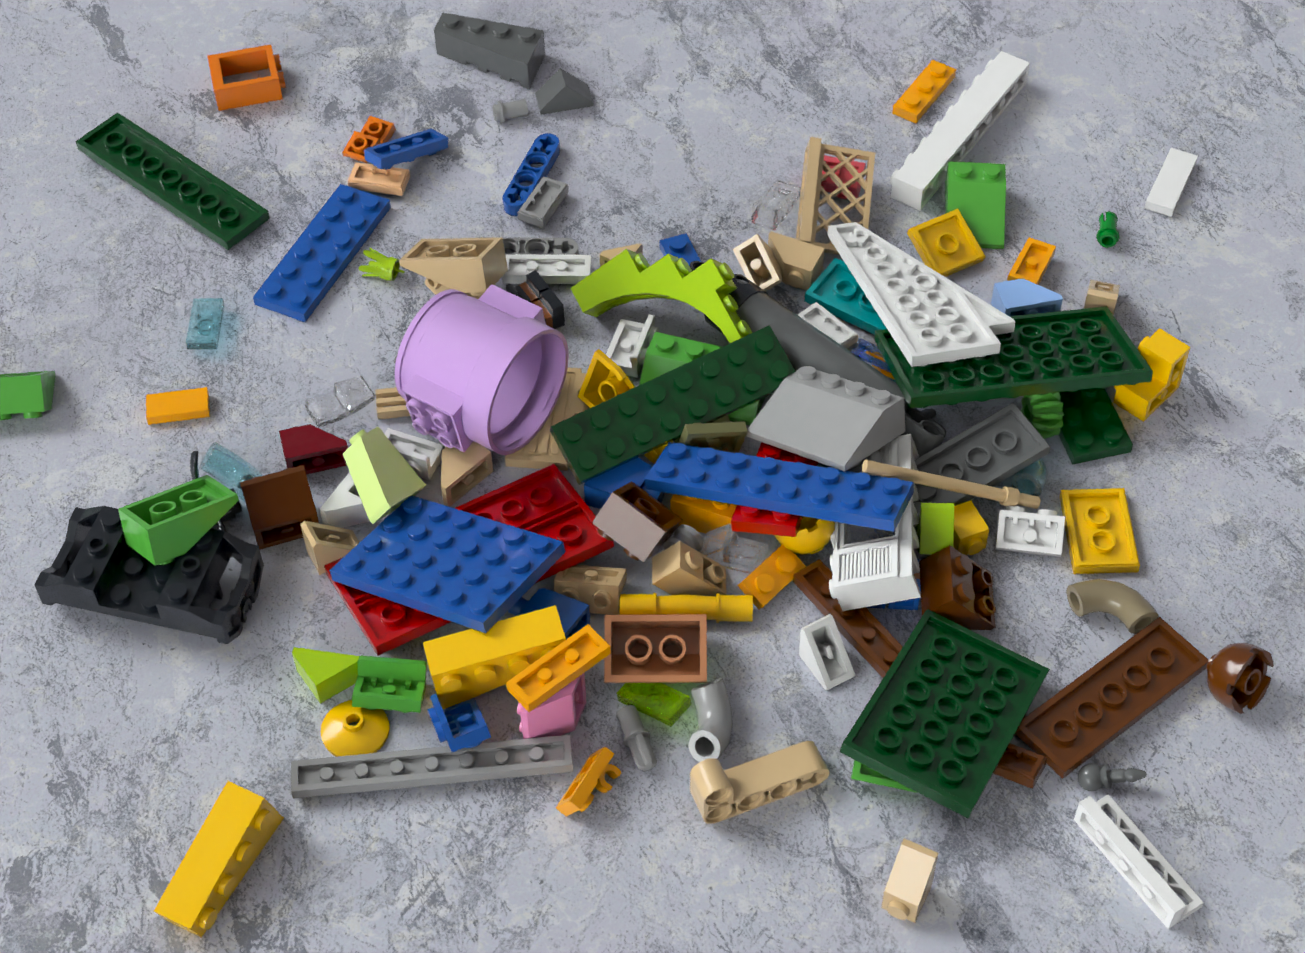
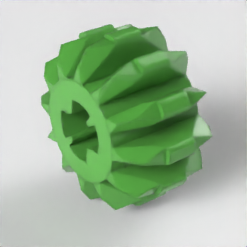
M1059 392L1046 395L1024 396L1021 400L1022 409L1020 411L1043 439L1059 435L1060 428L1063 426L1062 416L1064 415L1062 412L1063 403L1060 401Z

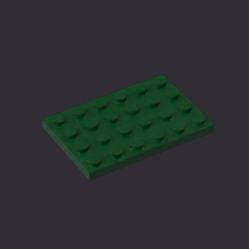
M926 609L843 741L840 752L969 819L1050 669Z

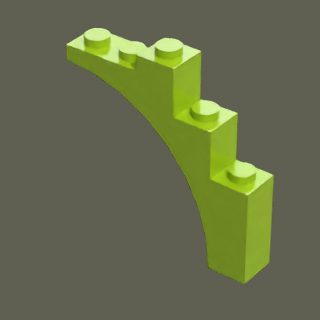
M625 249L570 288L582 312L594 317H598L616 306L635 300L662 298L679 300L701 311L721 329L730 343L752 333L749 325L739 318L736 312L739 309L733 297L729 295L737 289L732 280L735 277L733 271L725 262L721 263L712 258L692 271L685 259L678 258L669 253L649 266L647 259L641 253Z

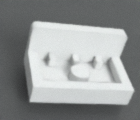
M649 314L645 324L621 319L606 355L621 367L628 376L638 378L652 337L655 332H659V327H655V315Z
M388 428L384 433L420 478L430 480L442 460L444 445Z

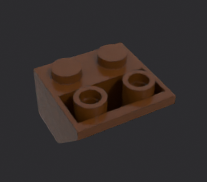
M304 465L240 482L255 539L260 550L303 538L301 529L303 521L319 523Z
M950 545L919 561L922 616L926 609H929L969 630H992L996 628V607L993 597L994 580L992 573Z

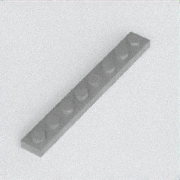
M570 735L486 742L473 748H463L455 752H451L449 746L291 761V793L293 798L573 772Z

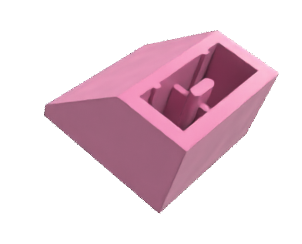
M585 673L531 712H528L518 703L517 714L521 716L519 732L523 733V739L560 736L576 729L587 703Z

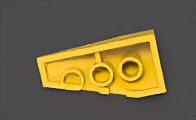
M598 349L594 352L577 397L591 408L636 386L621 367ZM667 444L644 454V456L655 464Z

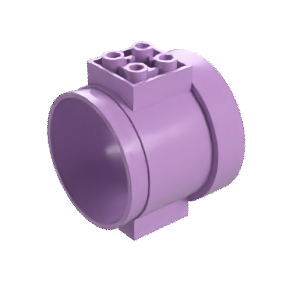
M491 284L479 299L470 297L456 289H448L432 297L419 310L410 323L396 358L395 384L398 393L406 401V408L410 413L412 425L420 434H429L437 438L444 446L448 448L454 447L462 452H465L474 441L500 455H509L527 445L540 431L552 413L566 378L569 358L568 345L561 332L546 325L541 307Z

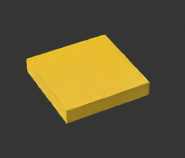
M958 208L909 228L907 231V235L923 263L944 277L980 263L986 258Z

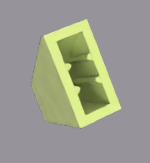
M379 427L369 432L362 429L349 440L352 445L343 453V456L368 519L372 524L392 513L412 495L416 496L426 486Z

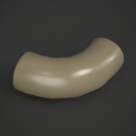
M1095 579L1069 585L1066 590L1069 605L1077 616L1080 617L1094 612L1110 613L1119 618L1131 634H1137L1158 618V613L1154 607L1138 591L1120 582Z

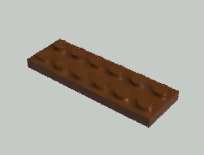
M1158 617L1027 715L1015 734L1035 753L1047 757L1046 764L1063 779L1207 668L1209 659L1161 617Z

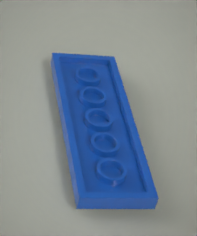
M340 184L253 296L254 304L306 322L390 210V200Z

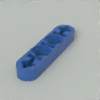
M550 133L541 134L533 142L503 194V208L508 215L518 216L517 212L543 176H548L560 154V141L556 135ZM537 162L544 164L543 166L538 168L530 166L531 164ZM523 181L533 182L530 186L520 185Z

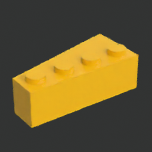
M556 605L497 621L487 633L468 629L423 642L431 677L442 709L505 685L507 681L565 641L566 637Z

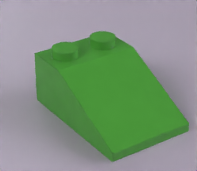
M948 161L945 181V213L958 208L981 248L1004 249L1005 164Z
M204 475L118 508L126 544L154 565L168 564L175 557L189 551L239 501L238 494L209 475Z

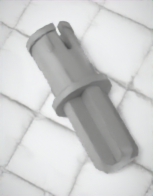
M634 705L624 706L616 712V718L619 720L625 735L623 739L624 745L630 748L637 768L642 769L644 772L649 771L657 765V759L649 742L650 733L647 729H644L637 708Z

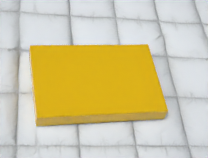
M1125 489L1061 490L1059 498L1062 514L1065 517L1064 526L1073 574L1138 572L1140 563Z

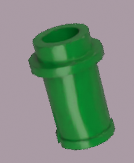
M1106 212L1105 221L1103 213L1099 216V230L1096 234V239L1101 246L1110 248L1119 241L1120 234L1117 230V215L1113 212Z

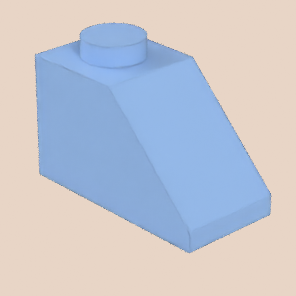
M1022 278L994 283L991 305L1008 316L1060 311L1063 298L1061 294Z

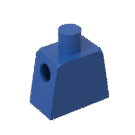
M640 458L633 459L584 484L585 503L587 506L598 509L603 507L613 491L631 481L660 503L663 501L665 492L647 490L645 488V477L652 466Z
M546 588L538 589L529 601L521 597L507 611L514 616L556 605L566 639L587 624L590 625L588 604Z

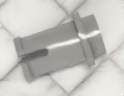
M525 99L505 103L497 101V104L492 105L495 121L500 120L501 123L505 122V119L528 116V107Z

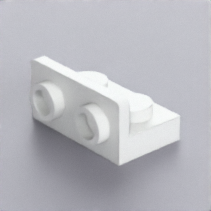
M1006 506L1005 510H999L997 514L998 524L995 550L1061 557L1065 524L1064 516H1057V511L1047 509L1038 510V514L1025 512V508L1019 506Z

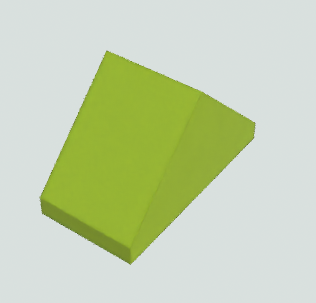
M921 503L917 529L919 548H916L919 554H934L949 545L953 547L954 503Z
M293 647L292 656L296 670L320 704L356 683L359 656Z

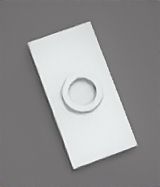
M817 302L798 314V316L846 349L858 341V334Z

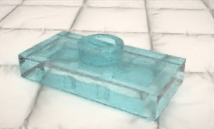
M223 298L193 299L186 337L188 350L218 348L225 306Z

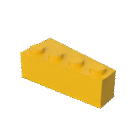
M227 781L156 905L154 912L165 920L202 938L205 932L214 925L218 913L284 817L264 797Z

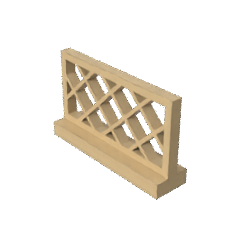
M810 137L804 155L795 239L825 248L824 253L840 255L831 241L828 244L815 242L816 233L823 228L828 232L829 224L838 218L844 224L852 223L845 213L854 207L862 215V220L858 224L868 229L875 152L821 144V138ZM824 153L835 155L841 163L831 169L824 161ZM854 159L867 160V169L858 173L850 162ZM843 167L854 177L845 184L835 174V172ZM828 177L838 187L830 194L821 186V182ZM855 182H858L865 190L864 195L858 199L848 189ZM841 192L851 202L842 210L832 199ZM826 202L836 213L827 220L818 212L819 207Z

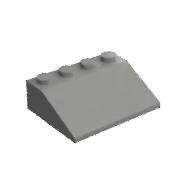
M804 366L782 381L747 429L746 437L846 471L905 432L904 398L891 394L887 390H878L866 386L862 382H853L840 378L837 374H828L818 371L814 367Z

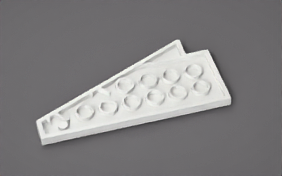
M857 222L828 226L829 239L911 367L998 354L1001 343L995 335L1014 332V319Z

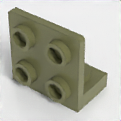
M728 415L712 423L685 424L680 438L674 440V443L739 453L748 430L745 422H730Z

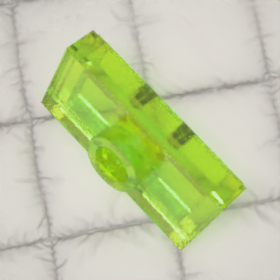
M625 683L616 693L619 702L625 705H634L639 712L670 727L692 705L690 696L663 683Z

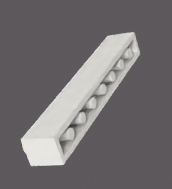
M1003 51L994 60L990 59L981 75L978 74L974 78L971 87L961 93L959 101L954 106L951 105L948 108L945 117L941 121L935 123L929 136L922 138L917 150L907 156L904 165L899 170L896 169L890 179V185H892L891 198L920 211L946 181L948 161L961 162L1026 85L1030 62Z

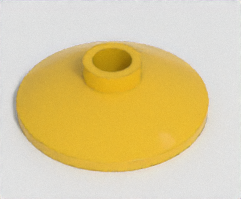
M348 700L336 705L327 713L321 725V739L325 748L336 757L376 753L387 741L390 726L388 717L383 709L368 710L362 707H352V700ZM352 722H359L357 725L354 726L349 725Z

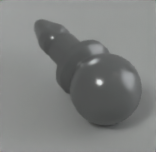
M1089 763L1082 766L1079 770L1078 782L1087 791H1098L1103 786L1106 789H1111L1112 782H1135L1145 778L1147 773L1136 768L1111 770L1109 764H1104L1100 767L1097 764Z

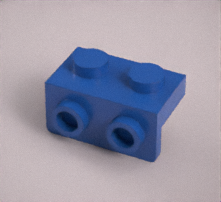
M437 694L430 696L434 707L427 709L440 743L447 741L451 752L463 748L476 747L484 740L491 738L475 698L442 709Z

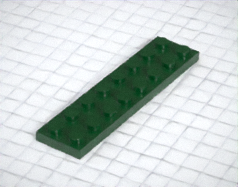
M118 112L75 141L79 151L227 250L231 249L270 219L267 209Z
M768 325L552 425L550 432L578 485H581L680 438L685 424L712 423L773 394L782 381L796 371L771 326Z

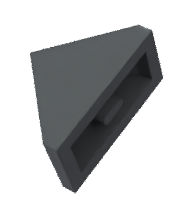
M561 68L535 93L540 115L594 106L588 84Z

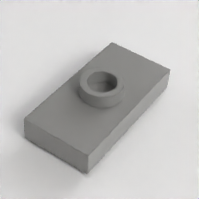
M543 176L517 212L518 220L544 228L568 194L569 184Z

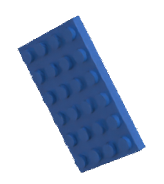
M412 495L329 571L332 581L487 633L566 551L563 541Z

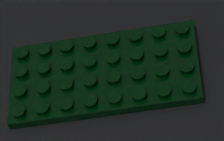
M1107 306L1009 316L1015 320L1014 332L995 335L1001 343L998 354L959 359L953 362L933 363L926 366L911 367L888 329L875 330L874 341L910 408H926L928 406L944 404L956 405L972 401L984 402L990 399L1017 398L1019 396L1035 394L1046 395L1062 391L1075 392L1080 389L1107 388L1108 386L1125 384L1136 385L1138 383L1151 382L1153 370Z

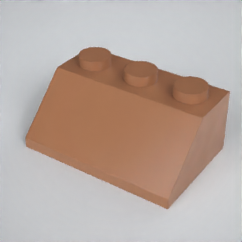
M706 614L605 615L604 640L610 645L611 654L604 658V683H707Z

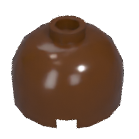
M1244 642L1229 644L1213 655L1207 664V682L1210 693L1215 700L1240 714L1244 713L1242 709L1246 705L1251 710L1256 707L1264 697L1271 682V677L1266 676L1267 666L1273 668L1274 664L1271 653L1258 646Z

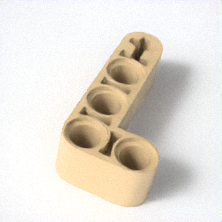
M804 741L727 770H723L718 759H705L691 769L690 792L704 822L714 824L819 785L828 778L830 772L813 741Z

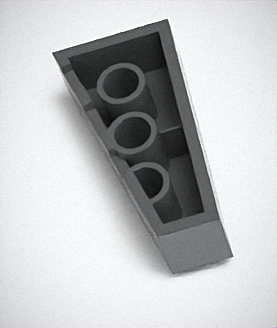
M442 13L434 28L436 52L438 55L464 65L472 63L477 65L478 70L485 73L489 70L500 74V78L508 82L514 79L521 82V87L530 89L545 57L544 30Z

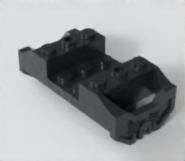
M98 506L82 509L76 507L68 522L65 542L52 566L41 571L34 586L42 604L52 606L57 603L216 638L219 643L229 644L240 636L243 630L241 622L245 623L247 620L245 612L252 609V603H255L258 597L264 564L258 545L249 544L226 531L211 528L185 554L175 557L168 564L154 565L126 544L117 508ZM230 558L242 559L240 577L234 590L232 589L229 594L230 599L228 603L219 610L211 609L210 605L214 598L220 600L223 598L219 582Z

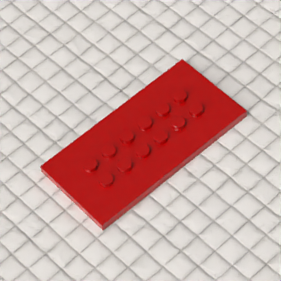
M555 464L455 507V509L563 541L566 552L537 582L614 547V541L607 540L599 534L598 528L592 524L596 517ZM342 558L324 565L326 575L377 656L451 622L332 581L329 570Z

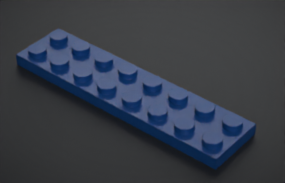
M669 442L645 477V488L647 490L894 532L914 493V482L898 478L868 475L862 472L842 471L832 467L825 468L806 465L801 462L794 463L770 457L763 458L738 452L732 453L713 448Z

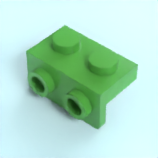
M359 656L358 676L352 694V707H362L368 710L385 709L403 713H421L426 690L427 663L421 660Z

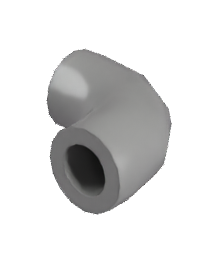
M722 678L703 683L690 690L698 713V729L690 737L688 746L692 757L698 762L709 758H720L730 743L733 724L732 711Z

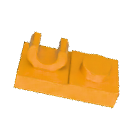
M605 746L590 754L556 806V809L566 817L577 811L583 812L594 799L592 794L594 788L602 793L610 791L612 786L605 781L604 775L608 774L612 779L621 775V771L617 766L608 764L614 753Z

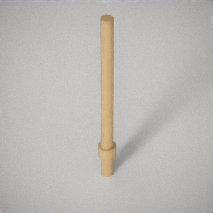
M864 460L862 464V472L887 478H898L914 482L915 484L999 501L1000 505L1003 506L1019 505L1038 509L1041 502L1040 497L1020 493L1018 489L1004 486L1001 489L871 460Z

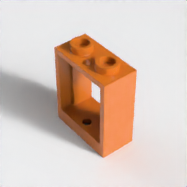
M271 44L207 55L218 111L283 100L281 88H286L283 71L277 72L282 70L279 54L273 55ZM270 69L271 76L224 84V76Z

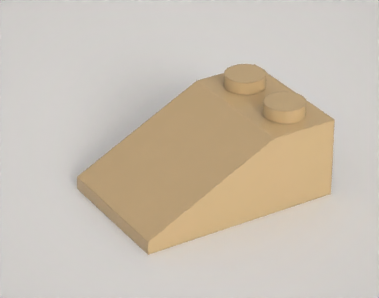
M502 237L421 239L399 260L400 266L450 289L471 293L473 296L483 295L491 284L495 285L508 271Z

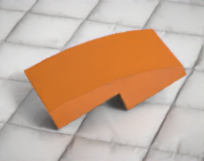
M369 116L361 132L354 131L342 152L343 156L368 164L369 162L364 159V149L388 142L396 130L394 123Z

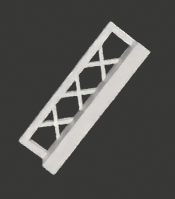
M1109 794L1096 802L1091 796L1079 802L1074 821L1167 929H1170L1202 908L1204 902ZM1106 808L1111 813V815L1115 818V823L1109 818V816L1103 811V809ZM1129 839H1133L1139 845V850L1136 849ZM1151 865L1157 866L1163 873L1162 877ZM1176 893L1182 894L1189 904L1185 905Z

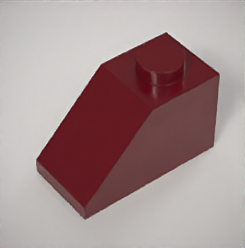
M311 424L279 431L287 468L304 465L306 475L347 466L343 453L348 449L346 440Z

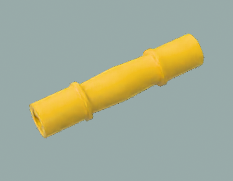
M657 593L620 594V615L706 614L707 620H716V623H719V621L752 622L753 595H720V593H716V596H657Z

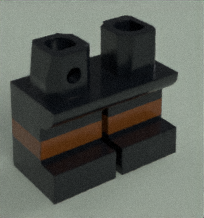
M536 270L527 274L526 281L515 287L512 284H506L507 292L542 308L547 326L557 329L565 325L564 305L551 288L549 289L547 283Z

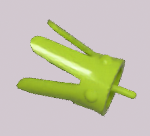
M369 248L370 251L363 250L365 256L375 261H370L368 265L359 266L358 269L360 271L372 273L363 274L362 277H380L381 279L394 281L398 272L404 273L403 270H400V259L387 257L372 248Z

